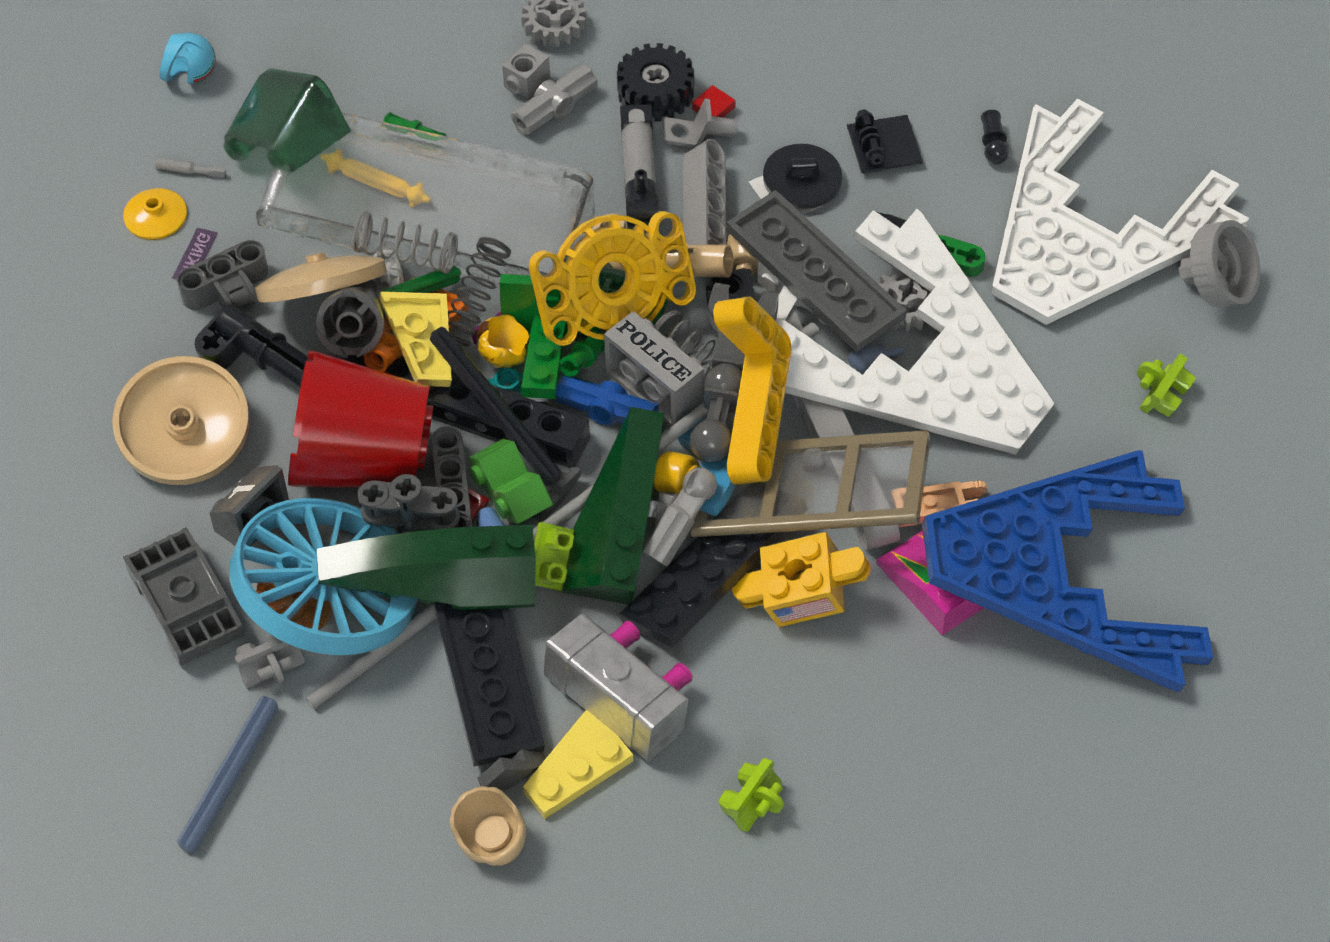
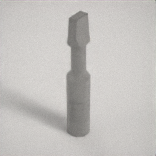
M157 157L155 161V168L159 170L184 174L199 173L218 178L226 177V170L223 168L199 166L193 162Z

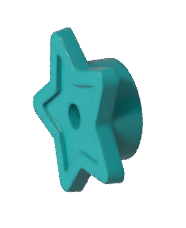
M506 367L498 370L494 378L487 379L495 387L506 391H515L522 395L521 386L524 373H519L513 368Z

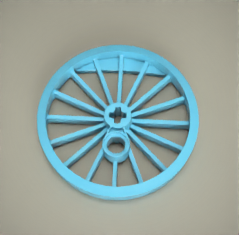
M299 498L271 505L257 513L246 524L230 559L229 577L236 599L247 615L258 626L277 639L294 647L320 654H360L378 649L393 641L405 630L412 619L417 598L399 595L398 598L390 597V602L388 603L375 595L384 596V592L367 589L365 592L322 585L318 582L317 549L324 547L317 524L333 527L330 546L336 545L339 529L355 534L356 536L351 541L398 534L392 527L374 526L366 523L361 516V508L330 499ZM293 524H306L312 546ZM279 528L293 545L269 531ZM255 540H258L280 554L250 547V545ZM244 559L272 566L274 569L247 570L244 566ZM272 582L275 588L258 594L251 583ZM303 592L283 614L277 613L267 605L293 593ZM312 597L318 600L312 628H307L291 621L290 619ZM324 601H330L339 633L318 630ZM341 601L367 631L350 632ZM361 603L385 616L383 625H379Z

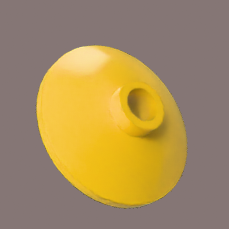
M154 188L138 193L129 200L123 212L126 228L133 235L147 240H158L173 235L184 225L187 218V207L183 198L176 192L163 188Z

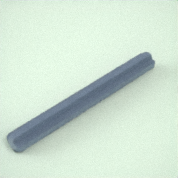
M262 696L258 700L177 839V843L182 850L190 853L197 851L277 712L278 705L274 699Z

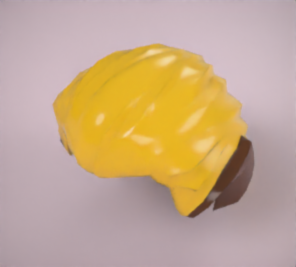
M500 315L491 317L481 323L476 339L479 341L478 351L487 363L495 368H511L524 362V358L527 356L529 333L513 316Z

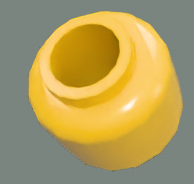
M666 451L657 460L653 482L654 487L658 492L679 494L683 488L685 475L690 470L701 466H699L694 456Z

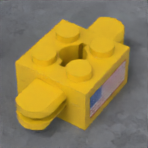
M822 532L761 547V570L746 573L732 588V592L745 609L764 605V609L779 628L845 612L843 586L867 580L871 572V565L859 547L839 551L827 532Z

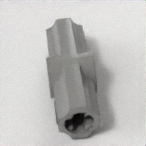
M586 64L579 65L556 82L553 80L544 81L537 88L532 99L511 113V120L517 130L523 135L531 134L553 117L561 120L568 116L573 110L576 101L598 87V81L592 69Z

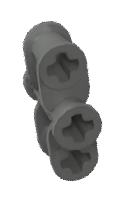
M403 474L396 477L392 482L368 481L358 490V500L362 505L361 516L370 525L397 527L399 533L456 528L460 523L456 493L445 487L421 486L420 480L414 475ZM408 483L411 486V491L408 490ZM375 490L378 491L379 497H376ZM444 496L447 499V504L444 503ZM371 509L374 510L375 516H372ZM440 516H443V523L440 522ZM408 521L410 522L411 529H408Z

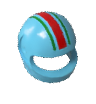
M196 33L172 34L163 54L159 74L160 79L171 82L178 73L186 72L188 84H195L205 80L212 73L216 62V54L211 43Z

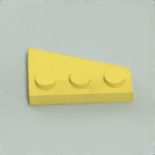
M380 292L379 300L414 382L427 386L450 387L452 381L451 366L430 341L431 333L439 327H444L449 332L447 294Z

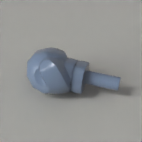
M868 344L858 352L852 349L848 356V362L852 368L863 375L881 353L888 358L904 354V350L901 346L886 350L881 344L876 346Z

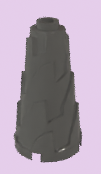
M369 280L339 289L323 301L316 316V332L321 343L328 350L348 358V355L360 357L369 353L378 344L384 330L383 307L377 292V284L374 281Z

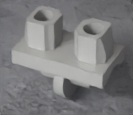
M271 634L267 638L268 642L257 647L250 643L237 647V655L234 658L245 687L249 688L274 677L277 684L284 682L283 672L306 663L301 649L289 645Z

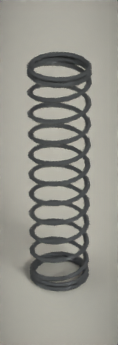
M480 237L478 239L479 241L476 244L478 253L471 255L473 264L466 267L468 276L461 278L463 287L456 290L458 299L451 301L453 310L448 311V318L450 313H458V315L468 321L481 323L479 317L457 310L454 303L462 301L474 310L480 312L487 311L483 305L472 300L463 299L459 295V291L467 290L480 299L491 300L490 295L486 292L467 287L464 280L472 278L489 289L497 288L492 281L470 274L469 268L477 267L490 276L500 277L499 271L486 265L477 264L474 261V257L481 255L493 264L505 266L506 262L503 259L509 258L511 250L506 244L491 237ZM485 244L495 245L506 253L495 251ZM489 257L494 258V259H497V260H499V261L502 262V263L496 262V261L490 259ZM485 269L491 270V271L495 272L496 274H493V273H491V272H489V271H487V270H485ZM481 281L487 282V283L491 284L492 286L487 285V284H485V283H483V282H481ZM453 321L448 322L449 325H453L464 333L476 334V331L467 325ZM451 334L458 344L467 347L471 346L470 341Z

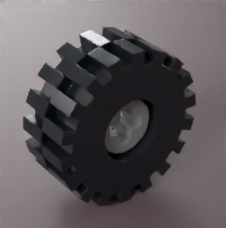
M650 43L643 44V50H639L638 47L633 48L632 56L626 53L623 56V62L619 61L617 92L619 102L622 101V106L651 104L652 117H655V122L661 121V116L674 118V112L681 115L685 112V106L689 107L692 103V98H694V67H692V61L690 58L686 59V53L682 50L676 53V47L669 45L668 49L663 48V43H656V48H651Z

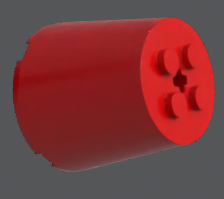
M309 350V361H306L293 431V437H298L299 442L297 454L291 453L288 486L360 488L368 481L392 482L400 475L410 474L416 477L417 469L424 470L434 407L427 405L430 386Z

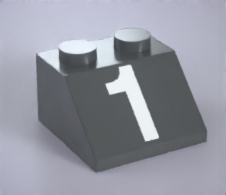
M278 465L255 467L247 476H243L225 498L218 500L214 504L212 511L209 513L214 532L233 545H236L243 528L257 513L271 505L289 500L282 468Z

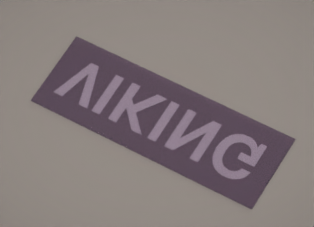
M202 228L196 229L172 279L177 280V276L182 270L205 260L218 232Z

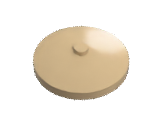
M319 252L305 256L306 262L283 270L256 286L255 291L258 302L291 300L357 285L386 274L387 270L384 258L362 255L326 257L325 252Z
M176 356L156 361L144 367L125 384L114 406L112 426L119 450L134 470L144 477L159 483L188 485L217 475L235 460L248 436L250 414L241 386L226 369L203 358Z

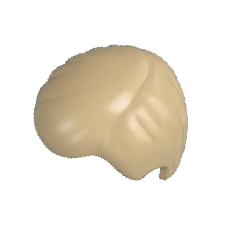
M476 787L461 794L451 809L449 819L451 831L458 845L469 859L491 866H503L517 858L525 844L526 824L518 808L504 792L495 787Z

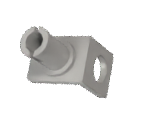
M704 99L694 121L670 117L664 118V141L667 144L695 148L702 143L704 137L708 134L733 139L736 134L737 120L734 118L711 116L710 99ZM680 127L687 132V137L679 138L675 136L671 128Z

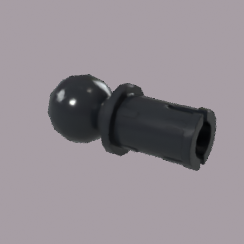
M994 109L987 110L981 115L984 135L982 136V143L985 146L984 155L990 163L1000 164L1009 155V148L1005 143L1007 135L1002 129L1000 112Z

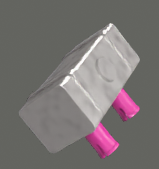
M582 613L547 641L544 676L558 686V690L564 695L570 696L618 735L630 750L636 751L646 761H650L684 731L688 698L679 691L685 685L692 682L693 676L684 664L677 663L663 677H660L627 650L641 636L638 628L632 622L625 621L609 635Z

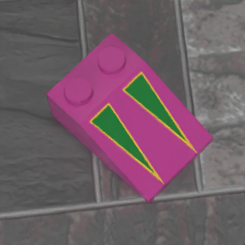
M923 530L876 561V564L941 635H944L984 608L929 584Z

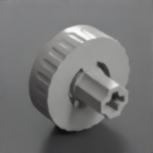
M1226 220L1200 227L1192 240L1190 257L1182 258L1181 265L1178 268L1181 280L1187 286L1195 285L1203 299L1210 306L1216 308L1231 307L1250 302L1257 293L1260 283V260L1257 247L1249 231L1235 220Z

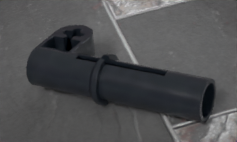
M227 305L222 308L200 331L194 343L199 358L212 361L224 369L230 367L244 352L256 360V365L260 369H269L298 390L301 387L305 363L309 361L306 354L286 341L284 334L273 333L233 305Z

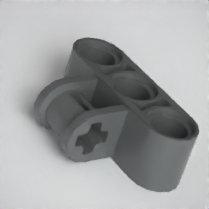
M255 240L243 241L182 270L177 276V284L183 305L191 310H199L218 301L222 308L227 305H233L239 309L250 303L253 305L259 303L253 284L263 280L268 274L264 247Z

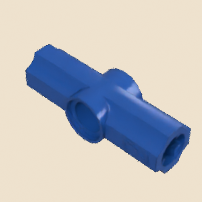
M563 375L558 383L556 392L557 403L585 411L592 420L601 425H611L614 421L623 424L631 407L659 412V404L629 395L621 385L613 381H603L599 385L574 376L568 377Z

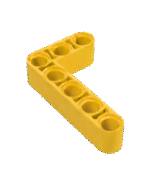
M752 297L717 301L713 309L714 322L717 328L745 355L727 459V474L729 480L734 485L766 482L771 478L791 358V340L787 332Z

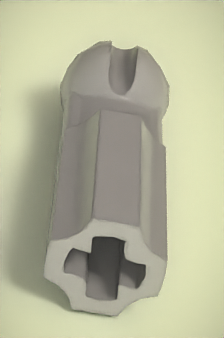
M697 467L685 475L682 490L672 506H668L642 548V552L668 567L695 523L694 518L705 500L710 499L715 494L717 481L712 472L703 467Z

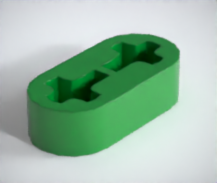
M938 235L966 277H974L982 273L986 255L981 247L948 236ZM969 258L975 259L972 263H967Z

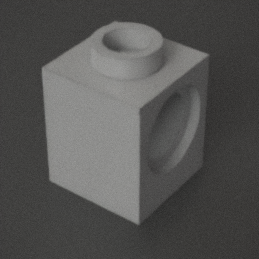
M524 43L502 65L504 87L510 92L519 94L529 100L537 88L550 78L549 56Z

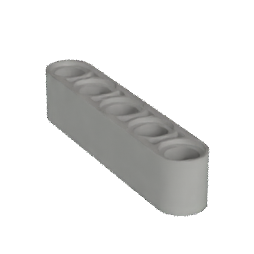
M707 139L683 156V229L687 245H726V161L723 148L714 139Z

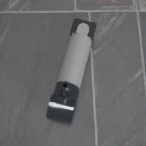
M651 104L620 106L626 215L649 225L653 215L659 212ZM627 221V228L633 229L635 224Z

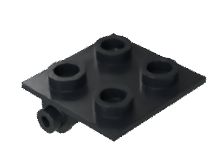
M863 109L857 112L855 123L847 124L861 173L923 163L908 115L874 120L873 114Z

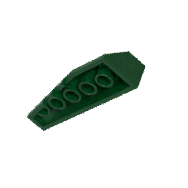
M635 407L630 408L574 525V540L569 551L566 568L567 574L562 589L563 593L627 605L632 602L646 530L664 413Z
M532 525L423 530L356 540L317 549L318 582L322 585L365 592L366 589L384 592V596L398 598L401 595L417 598L419 602L433 604V601L453 605L452 608L461 610L535 607L536 555Z

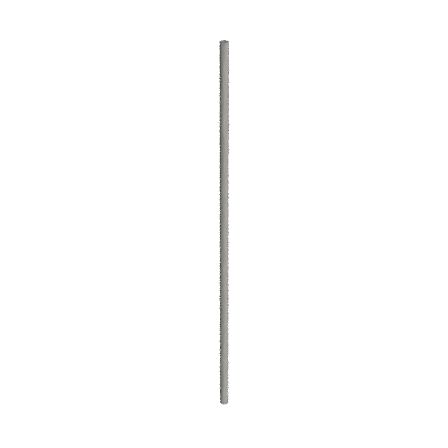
M813 322L800 330L811 339L820 332L818 326ZM704 402L661 434L658 453L707 417L709 409L704 407ZM593 485L543 522L561 526L582 510ZM535 527V528L533 529L534 542H535L537 527ZM433 604L410 620L405 630L393 641L378 649L367 652L306 698L309 705L315 710L437 619Z

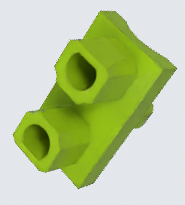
M1179 353L1173 363L1166 365L1164 369H1162L1163 362L1158 359L1154 360L1153 363L1143 362L1137 369V375L1141 380L1140 387L1148 389L1152 386L1139 409L1147 414L1155 408L1167 417L1176 411L1182 399L1169 390L1170 386L1183 395L1196 379L1191 372L1183 367L1188 360L1187 357Z
M545 522L538 523L534 542L536 555L535 586L556 591L562 590L567 574L566 566L569 551L574 540L573 529Z
M763 758L759 765L745 762L738 771L737 777L740 785L743 786L739 792L731 789L725 790L719 798L718 803L722 811L734 819L739 830L748 832L759 816L764 817L767 811L780 813L784 807V801L779 796L783 790L781 786L782 781L773 770L774 763L772 760Z

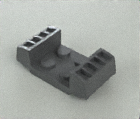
M187 527L175 534L168 535V537L158 542L155 541L143 549L140 548L130 555L123 556L139 594H143L167 637L170 650L180 666L244 636L243 625L225 590Z

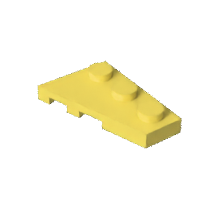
M585 710L524 784L523 792L541 816L546 819L633 762V753L618 735L589 711Z

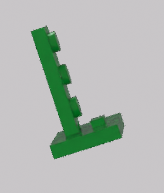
M501 274L499 282L501 315L513 316L530 333L521 386L522 397L555 399L563 346L549 341L544 334L531 276ZM553 289L547 294L546 303L549 307H554L560 302V292L557 289ZM565 321L558 322L553 330L554 336L557 339L564 337L567 334L568 325ZM594 326L589 331L600 332L601 328ZM579 331L577 333V336H587Z

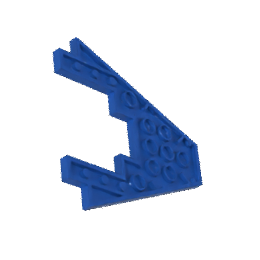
M1142 450L1133 451L925 516L922 522L929 584L1175 692H1180L1186 685L1182 663L1209 665L1212 661L1213 652L1208 627L1108 620L1103 589L1069 587L1061 535L1088 537L1093 530L1089 508L1180 516L1184 511L1185 505L1180 480L1148 477Z

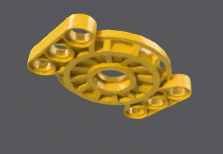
M666 211L654 214L650 219L649 225L627 215L608 214L597 216L582 223L571 232L561 245L557 255L541 250L534 253L529 261V272L544 334L549 341L560 346L572 343L578 331L595 339L604 340V334L594 333L589 330L596 326L607 332L632 311L642 319L646 318L649 321H653L663 307L665 299L682 306L690 303L696 294V284L683 224L677 215ZM669 218L672 221V230L668 235L662 236L659 232V224L663 219ZM618 220L628 221L635 224L633 230L620 227ZM608 221V226L595 230L591 229V227L601 222ZM584 233L585 236L575 244L573 249H569L576 238ZM676 249L679 253V261L675 266L668 267L666 256L671 250ZM565 255L568 256L566 262L563 261ZM550 257L553 261L552 271L542 276L538 270L539 263L542 259ZM615 261L623 266L625 280L619 290L613 293H606L599 287V274L608 262ZM679 281H684L686 285L685 294L680 298H675L673 295L674 285ZM557 289L561 295L560 302L554 307H549L546 303V296L551 290ZM565 321L568 325L567 334L557 339L554 336V327L558 322Z

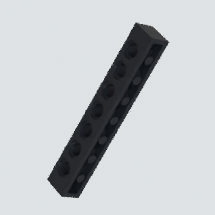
M336 354L334 356L367 367L364 362V355L360 357L348 355V358ZM404 356L397 358L384 371L385 373L414 381ZM451 369L452 381L450 387L430 386L427 405L434 406L433 420L495 442L502 439L510 440L454 370ZM493 386L520 420H524L521 422L554 463L567 468L576 466L590 440L588 419H585L578 413H568L554 408L547 402H537L522 397L518 392L506 391Z

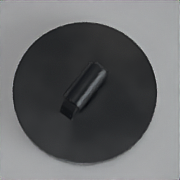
M792 144L784 146L770 155L764 165L763 182L769 194L774 190L778 191L795 208H815L829 202L836 196L842 182V170L836 158L825 149L811 144Z

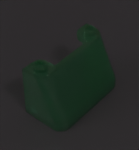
M270 68L258 76L224 136L225 143L223 147L231 159L241 162L249 157V152L256 147H264L268 151L266 157L275 169L280 168L283 171L293 173L352 131L330 89L320 77Z

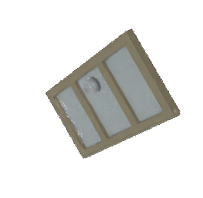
M929 430L777 441L771 478L766 482L735 485L730 499L717 516L699 510L694 518L695 523L690 529L691 536L707 537L919 524L931 441Z

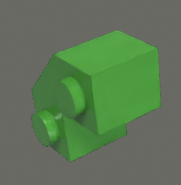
M502 439L468 457L472 464L469 470L473 480L478 486H482L494 502L495 508L502 519L519 524L553 505L540 475L528 472L514 441Z

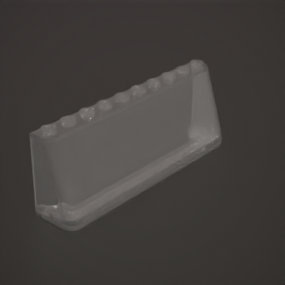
M300 103L295 106L290 115L256 211L258 226L268 230H279L294 234L297 237H307L330 245L336 244L353 249L352 240L356 222L363 212H369L372 215L373 227L369 243L366 247L368 252H373L378 246L380 226L383 218L387 217L388 228L382 243V250L395 249V239L399 223L401 221L405 223L404 234L398 247L401 260H406L410 255L413 235L416 226L420 224L421 235L415 250V259L418 264H422L427 258L431 234L437 228L438 237L432 253L434 268L439 267L442 243L446 235L452 232L456 233L458 237V250L453 265L456 268H460V275L468 276L466 267L473 264L471 255L478 253L476 244L480 237H491L503 242L510 248L511 254L509 258L503 259L506 262L505 266L493 264L481 255L474 257V261L477 264L492 267L499 271L500 274L530 275L529 261L534 253L546 250L557 255L569 234L582 223L593 218L595 213L594 181L587 171L578 167ZM364 221L362 223V227L359 234V247L362 244V230ZM584 233L576 238L569 249H573L575 244L585 236ZM485 244L495 251L506 253L495 245ZM565 255L564 262L567 260V255ZM411 257L407 262L414 264L413 258ZM489 257L490 259H492V260H494V261H496V262L502 263V262H500V261L497 260V259H494V258ZM550 257L540 261L538 270L542 276L552 271L553 261ZM428 260V262L424 266L431 268ZM477 267L469 268V272L473 276L488 279L496 284L500 282V277L490 276ZM485 269V270H487V271H489V272H491V273H493V274H496L495 272H493V271H491V270Z

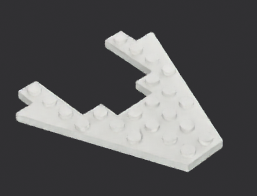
M1078 98L1061 117L1036 104L1031 115L991 294L1045 325L1050 324L1165 267L1171 266L1182 258L1190 256L1194 235L1204 225L1235 220L1246 228L1249 218L1227 206L1237 194L1239 184L1211 170L1163 229L1134 214L1123 229L1116 234L1067 207L1079 193L1080 185L1057 173L1102 122L1104 112Z
M916 209L902 227L899 228L873 210L855 231L853 238L931 292L919 306L915 315L939 331L940 334L909 372L881 353L862 375L780 318L777 323L789 335L792 346L785 393L917 429L929 430L932 433L1016 455L1054 405L1053 400L922 212Z

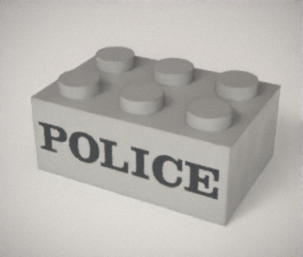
M632 311L604 333L606 374L633 396L659 404V412L664 413L663 421L670 427L704 402L703 365L697 358L689 357L683 352L672 338H666L657 331L651 321L646 318L642 319Z

